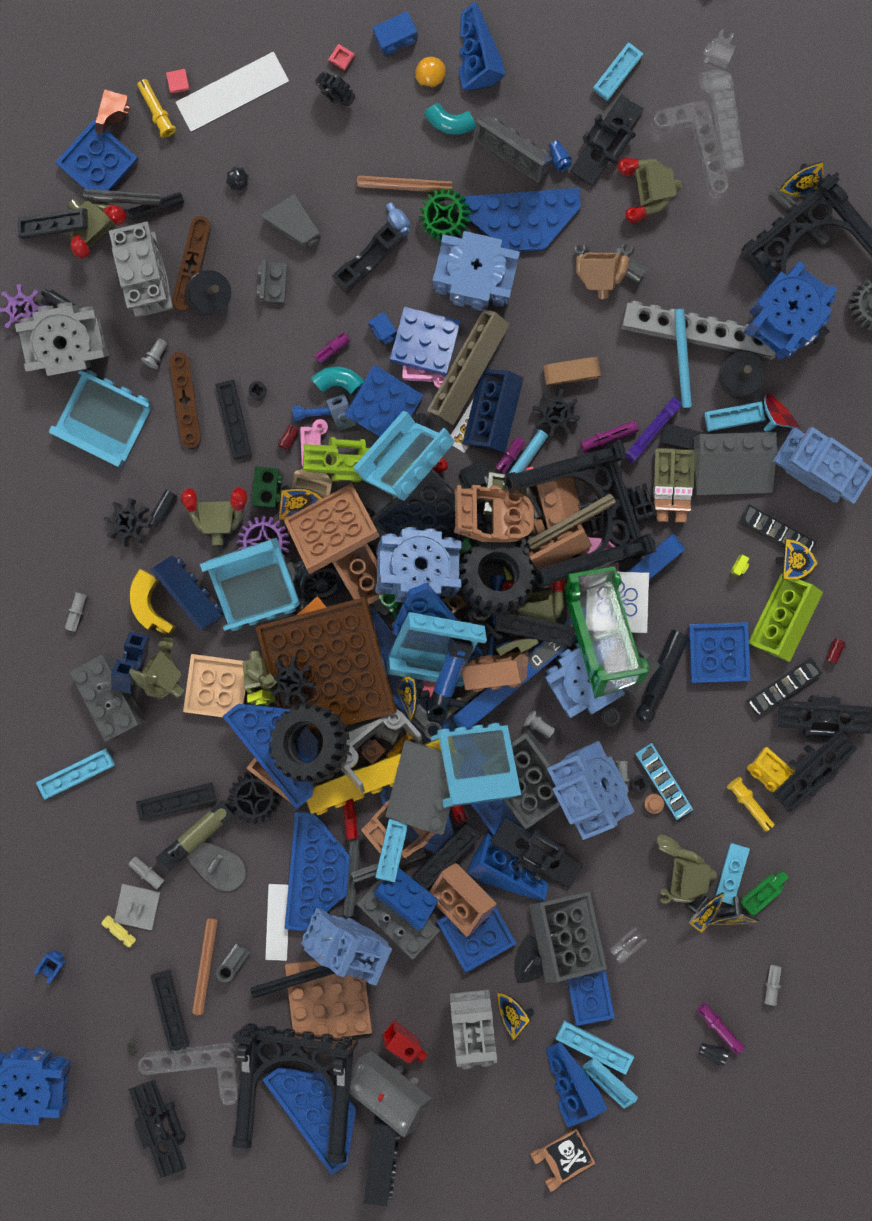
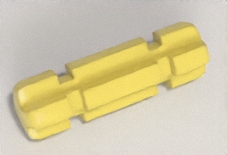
M107 916L101 924L106 929L109 928V931L120 941L123 940V944L127 947H131L136 941V938L131 934L128 935V931L119 923H115L111 916Z

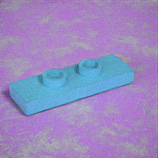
M628 42L595 84L593 91L608 102L643 57V53Z
M762 401L704 413L707 432L766 421Z
M389 819L375 878L395 882L408 824Z
M734 843L729 844L714 895L715 897L724 892L722 902L734 905L733 897L737 895L749 848Z
M596 1058L591 1059L581 1068L624 1109L635 1103L638 1099L622 1081L616 1078Z

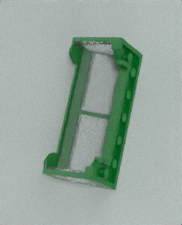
M615 566L569 574L564 592L594 698L605 696L645 680L649 672L647 661H644L642 657L639 658L618 591L622 580L620 574L616 572Z

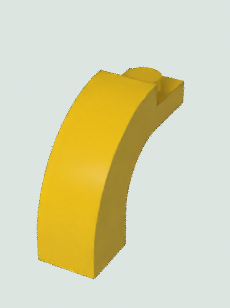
M139 569L130 589V604L135 617L148 630H152L154 625H157L155 629L163 634L167 632L173 633L176 626L158 616L151 605V595L159 579Z

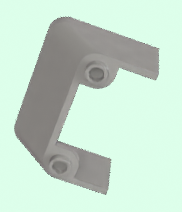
M399 710L393 714L357 722L345 731V733H349L350 739L347 740V745H350V749L345 752L347 760L346 762H341V770L362 794L365 792L363 783L351 770L359 759L356 749L385 725L392 730L403 727L416 743L423 744L419 731Z

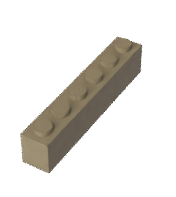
M483 309L427 410L442 422L450 425L455 424L510 325L496 312Z

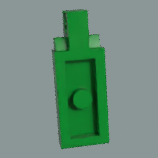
M783 870L775 876L773 873L741 898L742 906L752 917L755 916L782 892L781 890L784 888L782 884L789 876Z

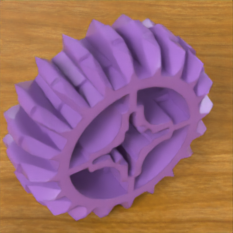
M262 516V522L259 521L258 517H255L254 521L256 524L253 525L250 520L247 522L250 526L249 529L242 526L246 533L238 534V536L243 537V540L237 541V544H243V547L238 548V550L247 548L249 545H256L258 543L254 542L262 541L264 537H266L265 540L267 541L271 540L267 532V527L275 530L279 537L278 543L281 551L289 552V549L284 548V545H290V541H284V538H288L289 534H282L286 530L284 526L278 529L281 522L277 521L273 525L274 518L270 517L267 523L265 516ZM261 527L259 536L256 539H249L252 532Z

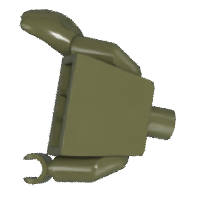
M164 637L163 641L159 642L158 647L162 650L149 659L142 672L135 671L134 669L129 671L135 684L144 689L147 696L162 699L170 693L175 698H178L184 692V689L177 684L181 672L176 668L172 659L171 649L174 645L172 638Z
M250 652L249 660L242 663L245 690L249 694L260 690L271 693V687L277 682L271 674L267 673L265 661L261 658L260 652Z
M660 834L657 837L659 849L677 857L674 860L671 894L668 889H661L660 894L668 896L660 897V900L664 904L669 903L671 900H674V902L691 903L700 895L708 892L709 882L715 881L717 878L716 871L711 869L710 865L706 864L704 859L695 852L682 849L674 839Z

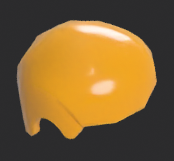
M436 57L422 59L415 69V78L421 86L425 85L433 88L441 84L446 76L444 63Z

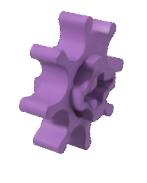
M17 284L18 294L15 297L10 296L7 291L1 293L2 296L8 299V306L6 308L0 307V312L5 311L10 315L9 322L5 324L6 328L11 327L15 321L20 323L21 317H33V312H37L38 307L47 306L36 305L34 298L39 294V290L36 289L31 296H26L22 291L23 285ZM27 303L25 305L26 307L24 308L26 312H22L17 315V313L20 310V307L18 305L21 306Z

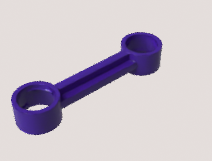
M672 397L626 452V459L633 463L668 420L680 408L681 402Z

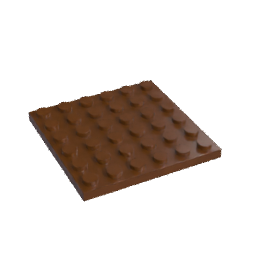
M367 597L256 626L268 674L277 676L279 668L275 665V661L282 660L283 664L289 667L291 657L298 656L297 666L299 669L303 670L308 665L313 667L306 672V679L310 682H316L317 685L315 687H304V694L308 697V700L301 702L300 697L294 694L292 697L293 703L286 706V695L280 692L275 696L277 708L290 709L294 706L300 707L301 704L316 705L332 710V713L337 714L341 718L340 722H344L345 725L397 712ZM277 683L271 687L272 692L277 689ZM308 725L312 733L321 732L317 726Z

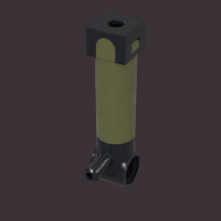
M221 800L156 857V860L167 872L171 871L233 817L234 811L224 800Z

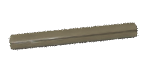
M609 494L527 541L529 548L535 550L613 506L616 503L614 497Z

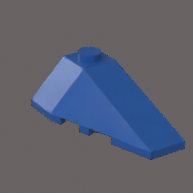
M473 2L461 12L460 36L463 37V48H460L462 66H459V75L462 89L465 91L492 86L505 76L500 53L478 4Z
M487 833L471 859L468 875L485 884L539 901H545L548 883L542 878L540 880L536 879L533 876V872L523 867L521 870L516 867L515 861L518 857L491 842L493 836Z
M559 1042L546 1048L550 1069L556 1079V1084H554L555 1091H558L560 1102H558L559 1110L567 1127L594 1118L608 1110L599 1090L563 1044Z

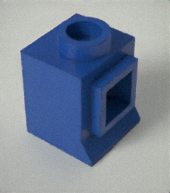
M385 312L368 321L369 327L372 328L379 342L382 341L383 344L387 345L396 339L397 331Z
M50 950L33 973L35 975L40 972L48 977L46 982L50 984L66 963V960L63 959L64 955L59 951L54 950L52 952ZM50 960L58 965L55 970L47 965Z

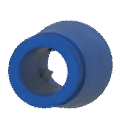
M559 140L551 142L549 148L554 168H557L558 171L568 169L572 165L571 156Z

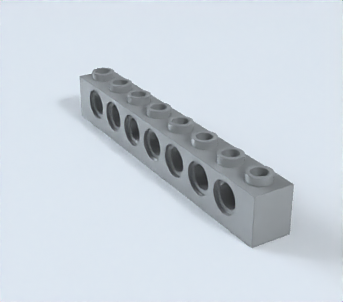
M631 301V303H627L625 306L621 329L677 340L675 309L667 311L662 310V307L658 305H650L648 307L643 306L641 302ZM697 313L685 314L687 343L736 353L750 352L757 357L770 360L776 357V352L764 343L756 345L753 341L755 336L751 335L749 337L744 333L749 324L741 326L731 320L721 322L716 317L702 318ZM639 314H646L648 321L642 322L639 319ZM658 318H665L667 325L661 326L658 323ZM697 325H701L705 328L704 334H700L697 332ZM721 329L724 332V337L716 336L715 330ZM740 333L743 336V341H737L734 334Z

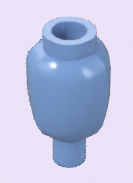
M392 202L386 205L389 211L387 216L388 222L402 237L410 233V221L402 210L395 208Z

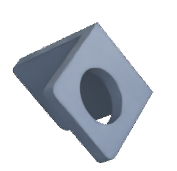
M345 394L326 401L339 432L356 425V422L344 416L349 407ZM342 400L340 404L332 405L334 402Z

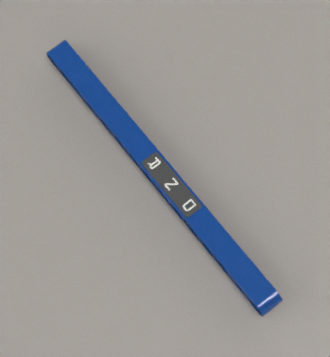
M672 534L656 547L655 553L646 555L627 572L649 573L650 579L686 548ZM586 605L584 608H582L585 621H586L587 605ZM570 618L564 625L573 626L572 619ZM576 632L574 633L573 642L577 640ZM548 641L541 642L529 652L527 678L521 685L568 646ZM504 685L496 690H491V687H488L451 717V720L458 728L466 727L468 730L520 686L509 687V685Z

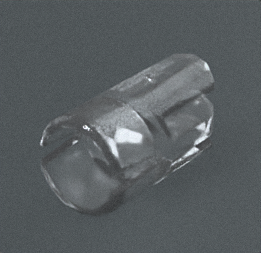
M636 927L632 928L610 948V952L614 956L620 953L616 959L621 964L648 942L645 938L630 951L629 948L643 936L639 932L624 944L638 930Z

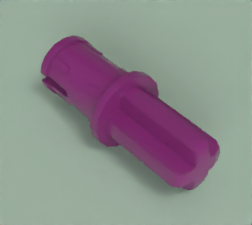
M342 332L331 342L328 341L327 346L315 354V359L318 363H322L331 355H337L342 347L350 343V339Z
M516 437L495 468L506 474L513 461L517 460L516 457L526 442L520 437Z

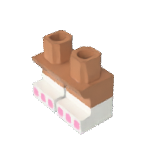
M655 486L653 488V505L656 511L657 522H668V512H675V522L685 523L688 512L691 511L692 488Z

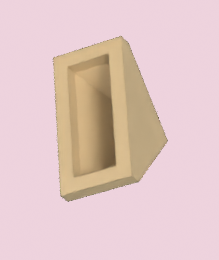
M303 469L294 473L292 488L310 489L320 496L326 497L331 493L333 481L326 473L303 472Z

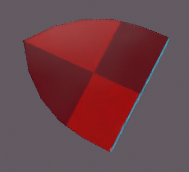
M767 392L764 397L766 407L764 412L770 422L763 428L764 431L771 432L777 425L799 429L800 426L787 408Z

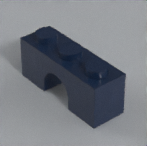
M129 632L124 643L122 660L117 659L111 673L112 690L131 694L135 681L129 671L134 669L140 672L148 653V635Z

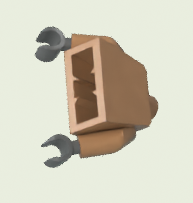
M583 244L582 251L580 245L575 246V252L578 253L576 257V273L585 283L588 290H597L599 299L609 298V290H613L617 284L621 283L628 269L629 256L635 252L633 245H631L629 252L625 251L627 244L622 245L623 256H621V253H588L589 246L587 244Z

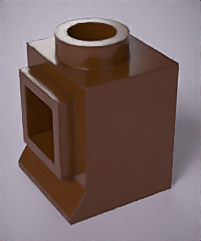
M372 736L360 748V753L373 764L387 749Z

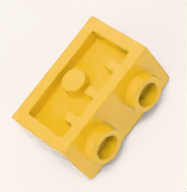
M768 747L763 748L754 762L746 767L751 775L760 780L771 792H774L795 772Z

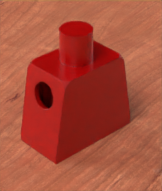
M393 1020L382 1034L385 1047L410 1064L414 1059L422 1063L426 1059L427 1053L422 1050L419 1039L396 1020Z

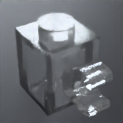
M721 29L718 39L714 38L712 44L708 43L703 54L707 55L704 63L725 71L736 46L729 44L734 34L731 33L729 38H724V29Z

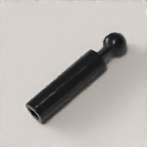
M671 629L657 662L660 666L650 678L645 693L648 698L645 704L637 709L636 715L639 721L649 723L655 718V703L657 700L663 699L689 636Z

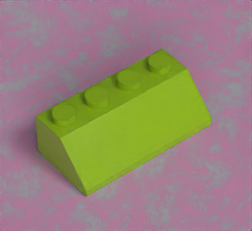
M781 574L751 635L749 644L777 658L790 662L823 591L813 584L798 579H782Z

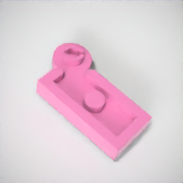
M403 365L402 381L434 382L435 387L439 389L446 377Z
M322 419L316 420L312 427H300L302 467L304 444L321 445V435L325 434L328 430L326 421Z

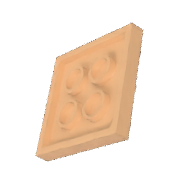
M191 654L183 712L222 717L235 705L244 704L246 694L242 664L244 661Z

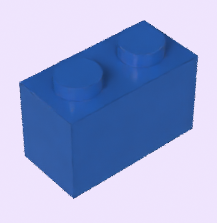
M408 11L372 27L373 35L383 55L387 53L393 54L398 48L404 45L410 46L418 39V32Z

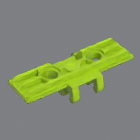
M330 437L329 446L304 444L303 472L334 473L331 476L332 481L351 480L352 482H360L362 479L353 467L370 448H366L365 439H360L359 441L339 440L335 437ZM337 447L357 448L358 455L338 454ZM383 450V451L379 454V456L376 458V460L380 457V455H381L385 450ZM328 454L332 457L331 465L326 463V456ZM393 468L386 476L393 477Z

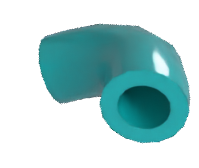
M436 103L424 112V115L435 129L445 134L461 135L476 129L475 121L468 110L459 115H451L443 109L440 103Z
M340 366L325 368L310 378L323 393L332 386H341L350 394H353L361 387L364 381L351 369Z

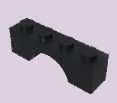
M387 222L373 236L370 243L360 254L343 264L332 275L333 281L347 295L402 242V235Z

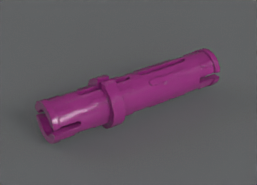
M632 420L606 432H598L596 436L580 441L582 450L586 453L589 450L597 447L602 448L607 443L638 432L639 429L636 421Z
M706 1003L701 1004L697 1012L708 1023L707 1026L719 1035L735 1055L740 1054L745 1046L725 1026L719 1015H716Z

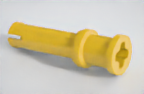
M147 79L142 80L145 88L141 81L138 82L137 87L153 114L152 121L157 124L160 136L166 138L176 132V127L171 124L168 112L162 109Z
M737 777L727 785L728 790H732L737 797V801L746 806L765 832L770 830L768 826L772 828L775 825L752 797L753 792L746 788L741 777Z

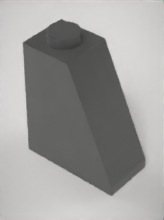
M295 194L262 214L266 224L304 248L316 245L319 242L318 239L321 238L319 231Z

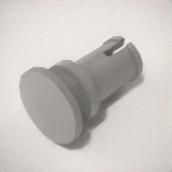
M157 338L150 352L146 353L147 357H142L141 361L153 369H158L159 366L156 364L157 362L160 363V357L168 343Z
M532 711L527 716L523 726L526 728L529 725L530 729H535L547 739L550 738L555 729L542 721L540 716L536 717V711Z

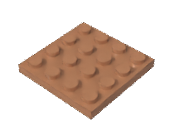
M352 483L284 519L309 574L380 537Z
M316 960L286 963V976L322 965ZM333 974L288 988L292 1027L295 1029V1032L312 1031L314 1035L332 1034L336 1038L372 1033L366 980L350 975L341 977Z

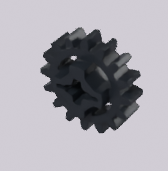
M322 72L315 80L321 93L335 104L337 102L344 106H349L356 98L355 93L350 89V85L336 74L334 76L327 72L326 74Z

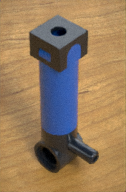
M453 637L449 639L446 658L432 695L426 701L429 716L433 721L440 722L446 719L448 716V706L465 707L464 701L453 699L452 695L466 659L469 660L473 651V645L470 640Z

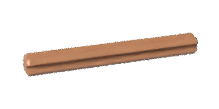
M374 176L357 177V186L362 188L434 192V190H437L441 193L442 188H445L446 192H448L453 186L450 181Z
M208 918L206 921L192 1011L194 1015H202L204 1012L218 922L217 919Z

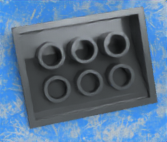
M488 115L478 119L475 141L537 183H540L552 165L553 158L551 154L544 149L540 150L535 147V143L530 139L520 137L515 129L505 127L503 122L497 117L492 118Z
M776 432L699 434L695 436L696 495L773 493L776 463L773 460L777 455Z
M529 729L511 741L521 795L510 799H503L525 830L561 806L553 791V788L556 786L547 770L554 763ZM505 747L479 766L486 776L509 773Z
M405 740L385 817L443 835L450 807L444 808L442 800L450 798L442 751L439 748ZM450 751L454 776L458 779L463 755Z
M590 892L529 904L546 983L560 982L607 969Z

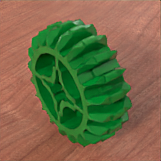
M442 188L441 194L434 190L435 196L432 197L429 194L427 196L430 199L429 202L425 200L422 202L426 207L420 208V211L424 213L419 216L420 220H425L420 224L421 227H426L424 232L426 234L430 233L432 239L437 236V241L441 242L443 235L456 237L455 234L457 233L462 236L463 233L460 230L462 228L464 230L468 229L464 225L465 222H471L466 217L471 215V211L466 210L470 207L469 203H464L466 198L464 196L460 197V192L454 193L451 188L448 192H446L445 188ZM445 200L454 201L452 205L449 204L444 207L439 204ZM435 208L436 216L433 218L434 221L432 222L431 214L433 209ZM459 208V218L456 223L454 221V215L457 212V209ZM441 210L447 213L450 221L442 216ZM443 224H449L451 226V228L447 230L436 229L438 226L441 227Z

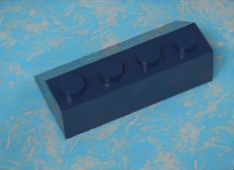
M484 370L477 383L462 444L505 453L524 377L506 370Z
M170 556L151 568L150 570L200 631L208 630L224 617L221 613L223 611L221 606L217 602L213 603L210 600L211 594L205 587L201 588L197 584L198 578L193 572L188 573L184 568L187 565L180 557Z

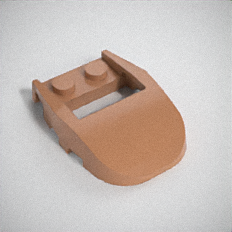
M457 485L454 490L455 533L481 542H516L526 537L532 531L534 526V510L531 501L526 495L518 491L509 493L495 485H491V487L472 485L471 489H461V485ZM477 499L492 501L493 534H485L481 530H477Z
M389 800L361 829L380 854L387 829L379 819L386 814ZM412 826L419 837L404 850L402 849L400 859L408 857L419 848L425 846L436 833Z

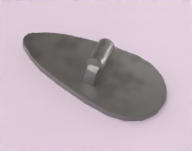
M203 842L187 856L196 871L208 883L221 891L237 889L245 879L246 867L243 860L238 855L219 846Z

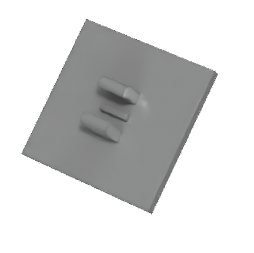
M122 884L114 922L152 930L161 892Z

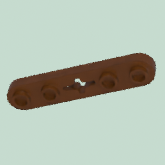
M204 216L195 217L190 225L172 298L174 307L179 311L190 309L185 298V288L188 281L194 275L201 272L211 231V224ZM193 255H194V262H195L197 265H196V266H192V268H191V274H190V273H189V270H190V269H189V265L187 264V261H188V262H191V260H192V258H193Z
M176 352L170 358V369L180 437L184 446L193 449L199 446L201 433L191 365L186 354ZM184 390H185V394H186L187 398H190V399H191L190 401L187 402V408H188L187 410H185L186 407H185L184 403H183V402H180V400H182V399L184 398V397H183V396H184V394H183V391H184Z

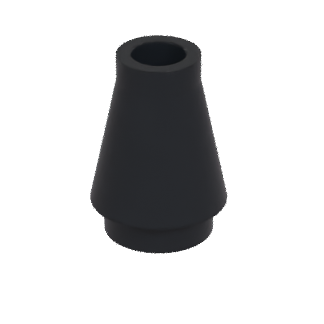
M702 1043L698 1054L706 1057L718 1066H725L729 1051L725 1050V1047Z

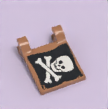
M577 1128L547 1146L530 1153L535 1164L545 1158L555 1175L545 1181L550 1192L595 1164Z

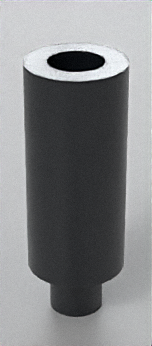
M44 288L41 291L45 301L55 308H58L57 304L71 302L53 289L49 291Z
M165 489L150 515L153 518L149 524L157 527L159 521L163 523L178 497L176 494Z

